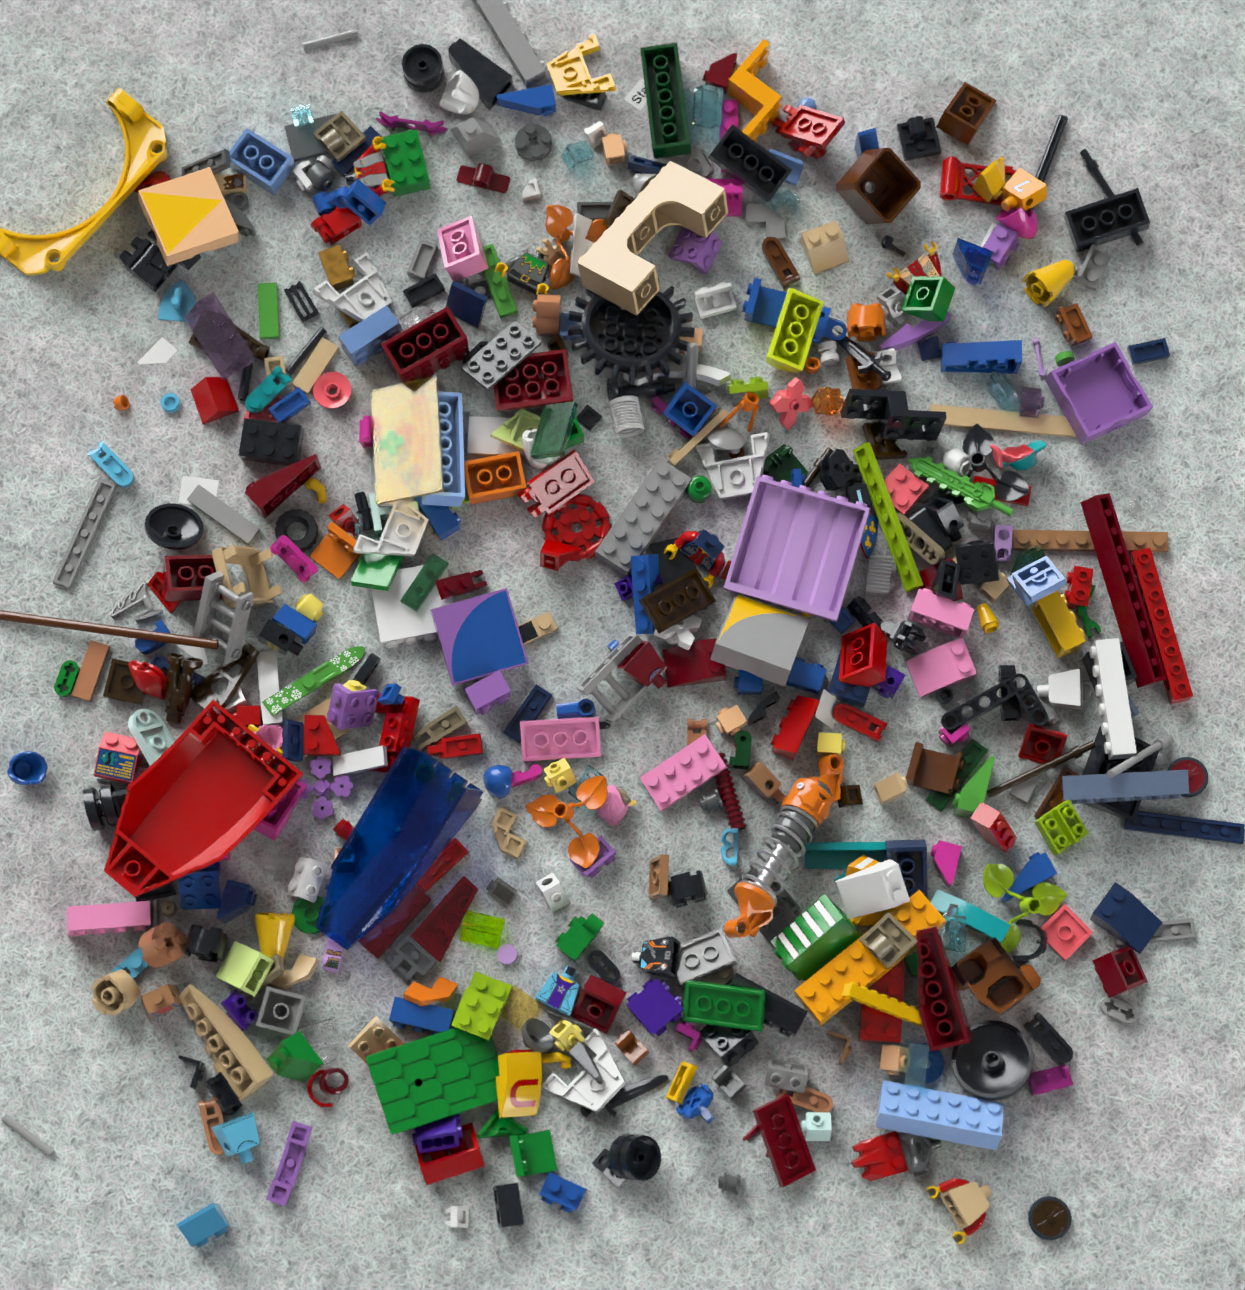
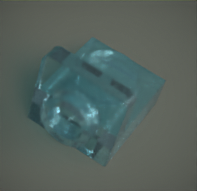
M309 104L291 108L295 127L314 123Z
M584 140L567 145L561 156L568 169L572 170L577 163L592 160L595 155L587 141Z

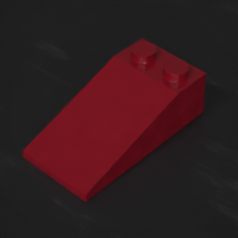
M314 454L258 479L256 482L250 483L244 492L249 503L265 519L298 490L306 480H309L322 468L319 459Z

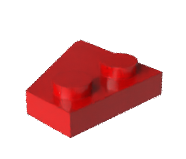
M305 715L303 755L341 756V751L324 715Z

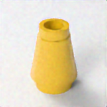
M983 603L977 606L981 630L988 634L999 629V621L988 604Z

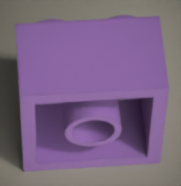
M499 670L465 688V695L476 715L479 713L484 715L491 711V707L498 703L501 706L508 702L511 690Z

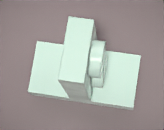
M376 493L369 494L374 531L376 536H379L383 533L382 520H388L392 507H379V502L374 500ZM417 501L407 503L419 511Z

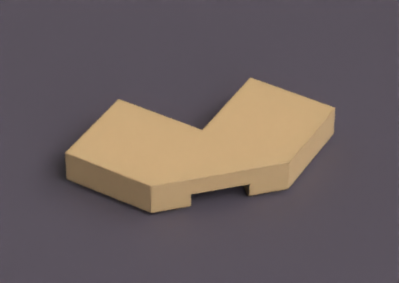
M499 807L491 825L500 851L519 859L527 841L510 833L518 815Z
M299 955L291 971L284 969L283 974L266 986L284 991L292 988L291 985L310 979L319 961L317 958Z

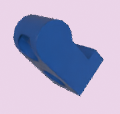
M162 620L155 623L157 628L153 631L171 633ZM142 639L135 640L136 648L145 655L151 654L168 644Z

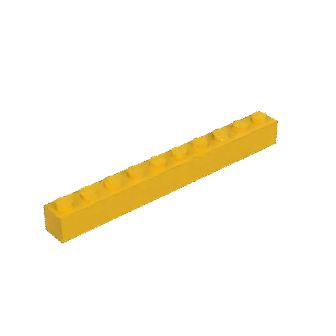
M845 983L842 996L924 1028L917 1007H909L905 1002L899 1003L895 998H887V995L878 994V991L868 990V987L858 986V983Z

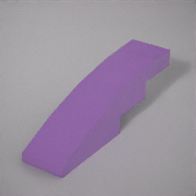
M947 311L944 322L922 320L914 328L907 323L881 344L878 351L893 348L896 351L915 344L949 323L952 315Z

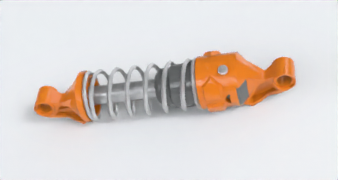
M839 754L820 757L818 761L820 776L797 779L788 795L783 798L780 812L777 813L778 821L776 824L770 825V829L773 832L772 837L763 838L765 845L772 852L764 849L756 850L757 856L765 864L763 865L755 861L750 862L749 867L758 876L744 874L742 875V881H739L734 888L741 915L725 923L724 932L727 937L741 938L748 935L755 937L760 927L773 919V910L777 904L776 895L784 892L783 882L791 879L790 870L798 867L797 857L805 854L804 845L812 842V832L818 831L823 821L828 818L833 803L841 797L840 785L844 780V777H842L844 761ZM767 840L773 841L775 846L773 847ZM760 852L769 855L768 859L764 858ZM787 857L795 859L793 866L788 867L784 861ZM753 865L761 867V871L759 872ZM780 869L787 870V878L780 879L777 875ZM746 878H750L755 882L748 881ZM773 882L780 883L781 888L779 891L773 892L770 888Z

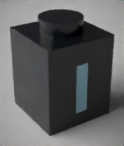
M861 482L850 484L846 490L848 502L856 504V501L867 504L868 508H871L872 504L867 484H861Z

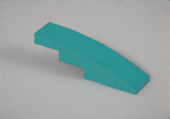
M940 889L936 890L931 900L932 905L939 913L980 934H985L990 938L996 937L999 943H1002L1011 926L994 915Z

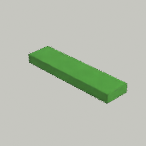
M494 245L484 246L483 249L489 269L484 270L483 274L499 317L501 319L516 314L518 310L506 277H501V271L494 272L497 264L500 263Z

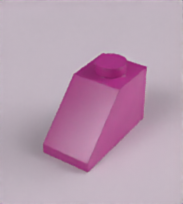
M939 840L936 845H932L930 856H933L932 863L945 885L951 887L962 846Z

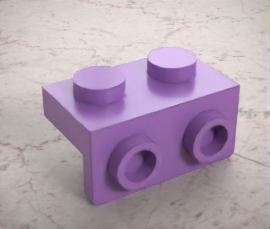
M998 223L980 250L979 256L996 264V269L1000 270L1002 266L1007 265L1012 250L1015 251L1019 245L1018 232Z
M602 835L597 838L600 845L598 857L589 868H584L570 860L585 879L588 877L593 878L600 872L599 868L604 864L608 866L616 859L614 857L616 851L612 849Z

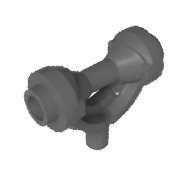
M903 1132L897 1134L899 1140L908 1146L911 1156L910 1164L908 1165L909 1174L914 1173L915 1177L926 1174L925 1169L929 1168L928 1164L931 1160L933 1149L942 1147L941 1141L938 1139L930 1142L929 1138ZM916 1142H917V1143L921 1146V1148H922V1156H921V1157H920L919 1154H918V1151H917V1148H916V1145H915Z

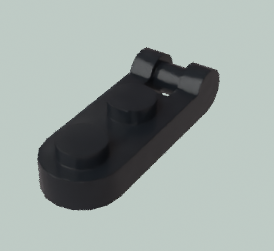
M1039 1012L1033 1016L1034 1019L1031 1022L1027 1021L1023 1025L1027 1032L1035 1038L1057 1063L1066 1064L1073 1058L1071 1046ZM1039 1024L1044 1028L1040 1033L1035 1029Z

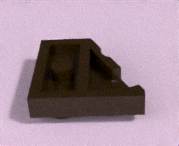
M879 422L864 423L862 429L866 442H870L876 460L903 459L908 455L906 450L902 451L897 446L896 439L881 438Z

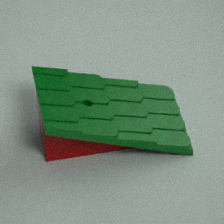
M453 1028L365 1056L391 1135L498 1101L496 1077L500 1076L498 1052L492 1035L490 1040H486L458 1028ZM421 1079L423 1084L418 1087L417 1082Z

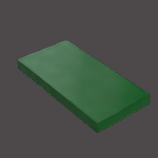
M687 980L685 984L683 1021L761 1032L763 1030L766 990Z

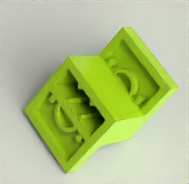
M475 971L469 987L465 989L451 1026L490 1040L513 986Z

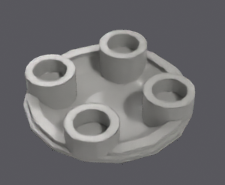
M715 427L707 435L710 441L709 446L714 450H729V452L736 454L740 452V448L745 444L744 436L737 430L729 427Z

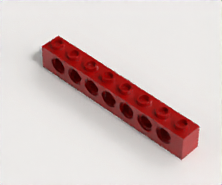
M1151 548L1133 551L1129 557L1167 679L1163 683L1169 704L1189 701L1193 697V693Z

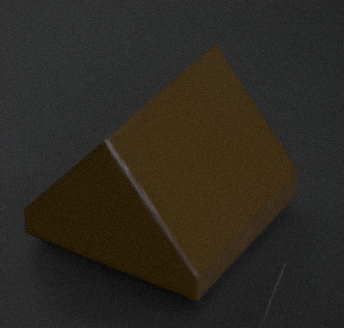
M560 335L555 336L547 343L549 351L566 349Z

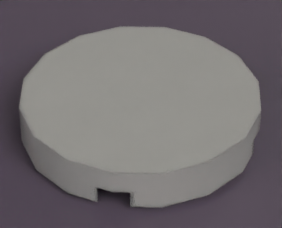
M691 147V154L680 155L676 159V164L706 179L712 172L713 162L707 158L709 154L706 150L697 147Z

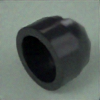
M943 687L937 692L936 699L940 704H947L953 699V692L951 689ZM946 693L948 696L942 699L941 696Z

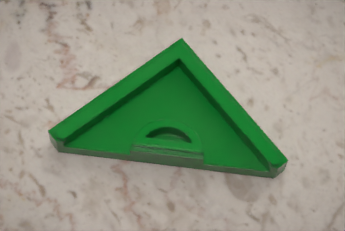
M497 1108L476 1137L481 1139L523 1135L527 1133L528 1129L512 1117L499 1118V1108Z

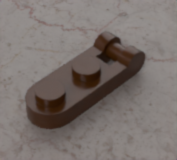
M775 237L764 239L762 242V252L781 286L785 288L792 281H799L800 276L780 241ZM788 270L790 275L785 277L783 272Z

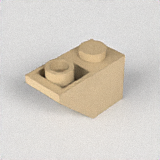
M897 772L875 783L873 788L880 805L903 797L908 784L905 777Z

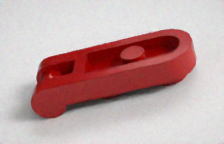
M838 704L833 710V718L837 723L876 742H880L882 738L881 733L888 725L884 721L848 704ZM870 724L876 726L874 732L868 729Z

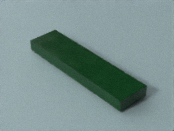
M973 738L961 752L965 765L963 772L959 771L958 778H960L959 788L988 751V749ZM954 789L953 795L932 791L925 801L939 812H942L958 790Z

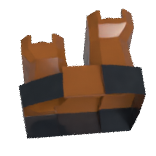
M996 937L987 940L951 967L958 989L964 991L969 988L979 1001V1004L999 1015H1003L1031 995L1040 986L1041 982L1040 976L1032 965H1022L1019 967L1009 952L1004 950ZM983 973L981 979L972 985L969 984L970 981ZM1012 977L1007 982H1005L1000 987L991 992V996H989L990 988L995 986L1004 978Z

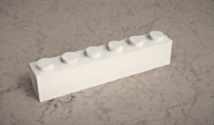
M1119 638L1095 640L1092 647H1090L1091 659L1094 658L1093 676L1097 678L1098 684L1095 690L1097 697H1100L1098 710L1099 715L1103 717L1101 730L1102 734L1106 736L1104 750L1108 754L1109 760L1131 758L1137 751Z

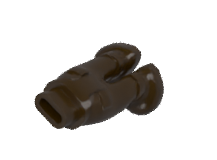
M168 653L167 661L171 669L168 671L165 692L166 709L164 712L167 713L166 721L181 724L182 716H185V711L191 698L194 676L192 673L195 669L202 667L203 660L194 657L184 658V655L178 653ZM183 664L180 687H178L180 667Z

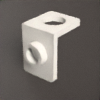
M895 349L879 351L882 352V357L884 355H891L890 360H881L879 363L884 370L891 372V378L888 381L882 380L883 384L902 381L896 365Z
M554 873L536 882L552 912L570 903ZM553 880L549 885L543 886L546 881Z

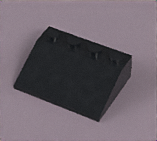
M1101 726L1094 741L1096 748L1091 750L1082 775L1107 774L1109 770L1129 759L1109 760V756L1104 750L1106 736L1102 734ZM1134 737L1137 753L1151 746ZM1159 751L1154 752L1121 773L1152 772ZM1141 800L1084 804L1134 822Z

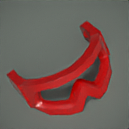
M319 1070L308 1081V1095L320 1107H333V1103H321L313 1096V1082L326 1071Z

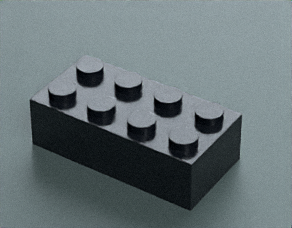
M1138 188L1066 211L1064 216L1076 253L1086 248H1091L1092 244L1099 246L1147 230L1150 226V220Z

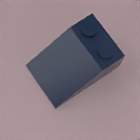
M840 650L828 692L839 701L864 708L870 687L839 681Z
M925 839L886 840L885 861L890 859L899 864L909 898L920 890L928 899L927 845Z
M1116 882L1090 918L1091 921L1138 954H1141L1163 923L1131 892Z

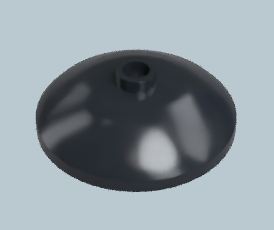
M171 503L153 508L147 514L144 525L145 532L150 540L163 548L171 550H183L194 546L201 539L204 528L200 516L195 511L184 505Z

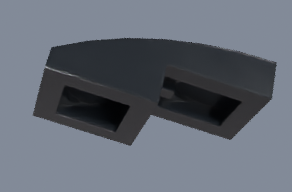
M777 691L770 694L757 705L747 720L748 726L766 718L767 713L765 709L778 703L780 700Z

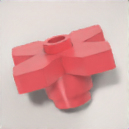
M794 378L787 385V390H779L769 402L773 411L781 413L779 421L782 427L787 430L796 423L797 412L807 413L814 406L809 396L802 395L804 385L797 378Z

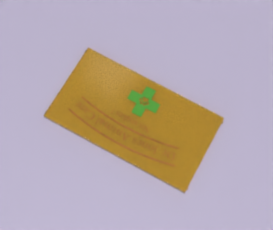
M434 376L371 390L376 504L381 505L443 492L437 377Z

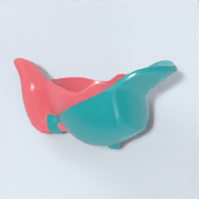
M1041 440L1033 441L1028 445L1022 444L1019 447H1007L1004 450H1001L996 445H990L994 461L998 467H1012L1018 471H1026L1034 467L1037 462L1036 454L1047 447Z

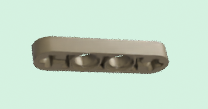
M896 512L908 545L930 564H939L942 559L944 560L945 552L943 548L904 514ZM908 527L912 531V535L910 538L907 536L906 533ZM920 539H923L925 543L923 549L919 545Z

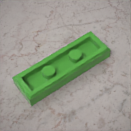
M259 283L260 339L280 338L277 283Z

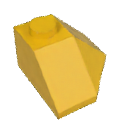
M1001 156L998 161L994 160L979 175L972 187L988 203L993 198L997 200L1003 194L1002 189L1005 185L1004 158Z

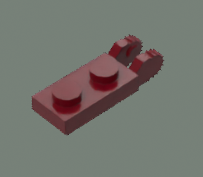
M483 571L467 572L435 581L441 600L472 593L477 589L488 586L486 581H481L477 584L473 583L472 578L480 577L483 575Z

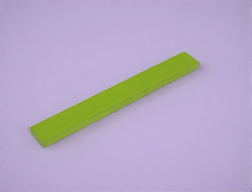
M867 442L855 448L853 453L864 482L867 484L869 496L893 560L896 563L905 592L909 593L923 586V582L870 442Z

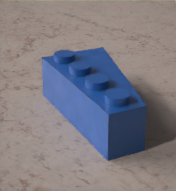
M1022 340L970 343L947 342L941 348V372L1017 374L1022 363Z

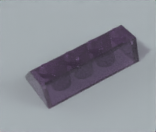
M213 292L197 301L184 319L222 380L256 361L215 293Z

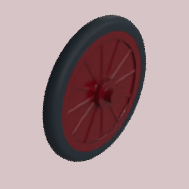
M1182 757L1176 759L1167 769V771L1188 770L1189 794H1181L1182 797L1197 796L1204 791L1208 784L1207 769L1202 762L1195 758Z

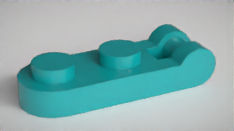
M277 366L246 398L245 406L250 413L257 414L263 411L292 381L289 375L286 376L282 372L283 369L280 366ZM276 378L281 381L279 385L274 382Z

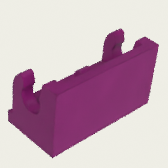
M1065 1064L1032 1072L1028 1080L1031 1096L1073 1085L1068 1066H1065Z

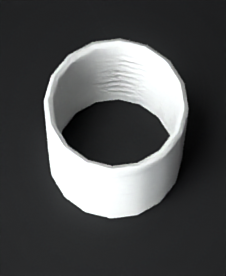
M632 395L621 396L609 402L615 436L621 438L631 437L644 431L638 397ZM623 401H634V402H624V403H619V404L613 405V404H615V403L623 402Z

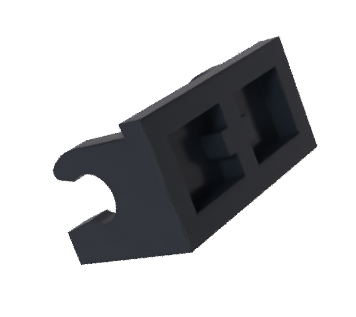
M518 1183L494 1186L493 1193L498 1228L524 1224Z

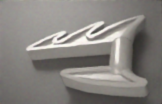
M143 581L137 588L133 599V591L129 590L122 606L121 602L117 601L111 612V617L114 618L141 602L145 604L147 610L135 616V621L153 618L162 614L163 610L157 609L147 593V582Z

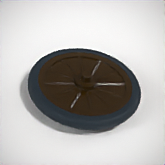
M1042 1197L1036 1200L1029 1210V1225L1032 1231L1044 1240H1057L1063 1237L1071 1226V1212L1065 1202L1057 1197Z

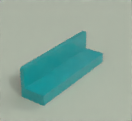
M811 842L805 845V868L847 869L849 864L862 855H866L881 863L885 861L886 842Z

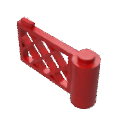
M949 156L943 160L939 196L941 199L949 201L958 199L1000 206L1001 202L1004 201L999 197L997 200L992 199L988 203L972 188L974 186L972 181L979 177L988 166L963 163L954 156ZM1005 166V175H1011L1012 177L1017 170H1013L1012 166ZM965 169L972 170L976 175L969 180L964 174ZM969 185L974 193L972 195H964L963 188Z

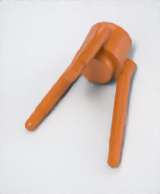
M747 392L735 405L734 410L719 424V428H722L742 409L745 412L752 411L747 429L748 432H751L756 413L760 408L757 404L759 402L758 396L753 392Z

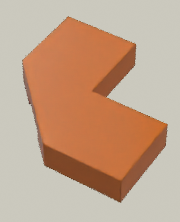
M441 976L432 988L413 981L404 993L403 999L419 1006H426L436 1001H440V1003L448 1002L457 990L458 984Z

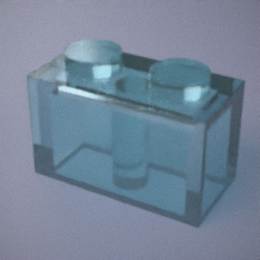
M705 84L694 88L692 125L709 129L721 125L723 118L722 104L724 101L723 88Z

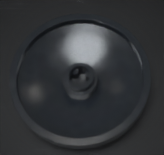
M989 1020L972 1025L970 1027L972 1033L970 1043L954 1046L952 1051V1068L958 1083L969 1094L984 1100H1002L1018 1093L1030 1079L1034 1065L1032 1048L1026 1036L1015 1026L1002 1021Z

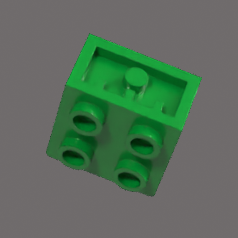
M550 1130L509 1136L517 1178L557 1170Z

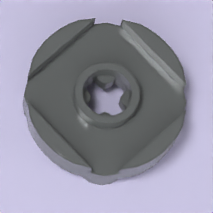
M526 124L525 127L518 131L515 137V148L518 155L527 161L546 158L552 149V136L549 131L541 125ZM536 139L538 145L530 146L529 141Z

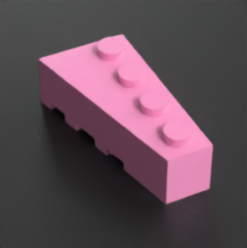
M149 901L69 906L66 910L67 936L102 935L113 931L114 933H125L126 930L134 929V932L146 931V928H149L151 925Z

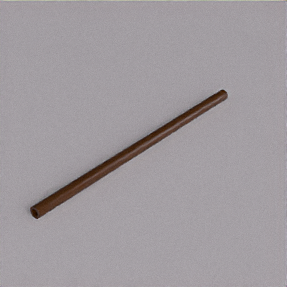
M0 610V620L215 650L219 647V640Z

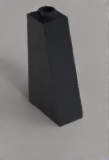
M461 38L449 46V60L458 71H463L473 81L479 91V99L488 110H491L497 103L496 95L504 94L513 84L512 75Z

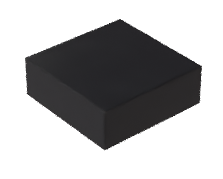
M587 404L576 418L578 423L588 431H591L602 419V415Z

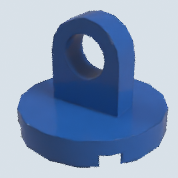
M826 306L822 308L812 342L819 344L822 336L833 340H842L846 336V324L841 320L829 317L831 308ZM840 326L843 332L836 335L832 332V328Z
M700 1084L701 1087L697 1088L694 1086L687 1091L682 1105L680 1104L679 1107H676V1111L683 1119H692L700 1115L709 1124L715 1119L707 1109L713 1100L714 1094L708 1085Z

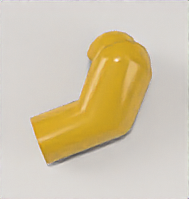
M316 478L306 480L305 487L316 492L317 502L326 503L325 485Z
M560 1052L542 1054L544 1064L561 1062L562 1069H570L572 1067V1059L568 1055Z

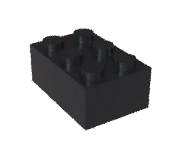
M244 418L238 456L241 460L290 466L300 461L304 429L301 425Z

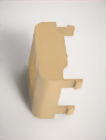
M232 545L220 547L212 551L216 572L220 571L224 574L223 586L237 595L247 591L245 582L238 583V585L232 587L227 564H238L243 567L249 590L254 593L251 609L266 607L273 603L272 598L282 594L280 584L272 588L269 587L263 562L273 558L270 548L261 552L260 550H254V547ZM222 595L225 606L236 608L235 602Z

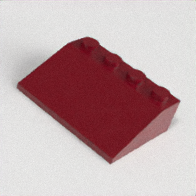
M566 349L531 353L493 387L497 412L573 402Z

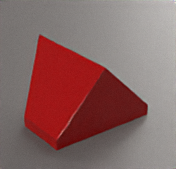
M546 539L540 552V566L559 571L560 567L581 552L583 548Z

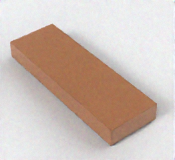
M90 641L71 694L72 697L91 702L110 646Z

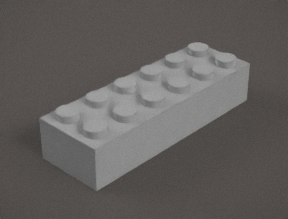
M659 458L595 551V557L622 575H630L632 572L631 556L645 554L650 544L686 494L687 486L692 478Z

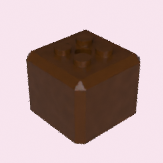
M891 148L865 150L836 184V192L866 224L892 223L921 189V181ZM867 182H869L872 187L869 193L865 190V185Z

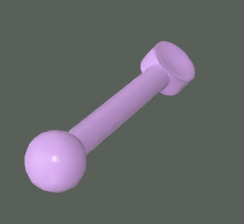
M1035 338L1032 343L1035 345L1038 359V375L1043 377L1046 374V370L1043 369L1039 349L1040 340Z

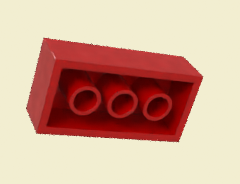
M905 961L898 963L872 984L868 990L878 991V994H885L888 996L887 998H895L898 1000L897 1002H903ZM860 1003L858 1041L900 1044L902 1019Z

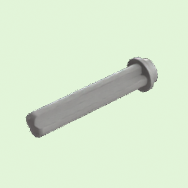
M689 343L687 345L685 381L696 389L699 346L696 343Z

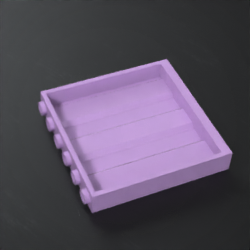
M768 475L757 476L725 581L724 590L733 593L737 592L757 600L837 622L870 508L863 502L856 501V504L848 502L849 499L837 496V499L829 497L830 494L824 491L812 492L810 491L811 488L806 486L794 487L791 482L785 480L776 482L773 481V477Z

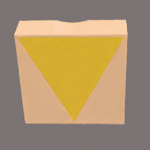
M210 167L138 191L139 203L148 224L155 233L158 247L167 266L193 258L195 255L205 251L216 250L234 244L239 240V231Z

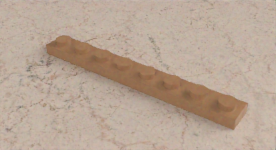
M1012 531V550L1095 551L1089 531ZM1122 531L1128 552L1151 548L1152 552H1168V532Z

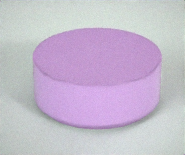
M510 944L500 946L497 951L498 960L505 965L514 963L517 958L515 947Z

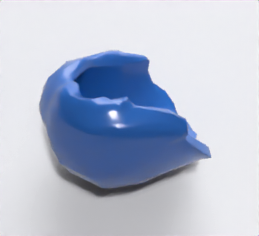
M24 751L11 758L7 774L11 781L18 785H36L42 783L46 778L48 766L45 758L37 752Z
M508 765L491 766L484 773V785L492 797L502 799L509 795L513 772Z

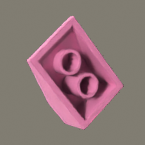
M472 216L437 230L444 266L453 281L457 282L489 269Z
M963 637L906 661L919 698L937 692L943 687L948 688L974 679L977 675Z

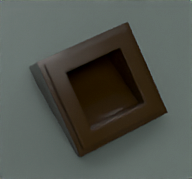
M860 785L840 787L839 808L863 804Z

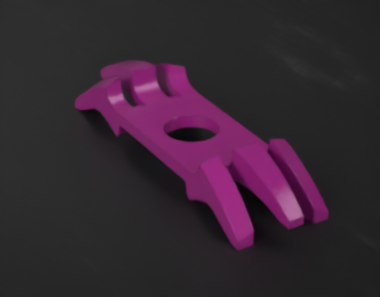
M379 111L381 119L376 117L378 123L391 130L395 128L417 129L418 131L428 132L430 136L448 131V128L441 127L444 125L443 120L432 123L427 119L424 122L400 119L398 115L387 116Z

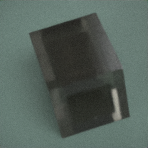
M497 878L495 881L491 880L486 888L488 891L487 896L505 909H508L518 894V890L500 878Z

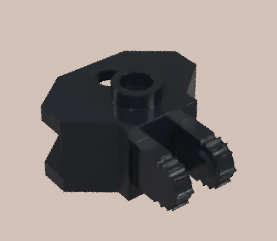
M835 449L833 453H827L820 461V481L827 491H836L844 487L847 482H862V477L853 475V472L860 471L858 464H853V461L848 458L844 450Z
M886 621L881 624L880 629L888 636L887 638L891 639L894 644L893 646L912 655H916L920 651L916 648L915 640L921 642L927 638L921 628L909 621H898L897 624Z

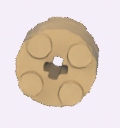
M125 970L113 971L96 980L91 987L94 997L92 1003L103 1015L115 1016L129 1009L135 1004L140 994V987Z

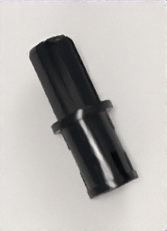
M365 492L355 493L354 497L358 508L357 515L360 517L362 530H371L374 528L366 494Z

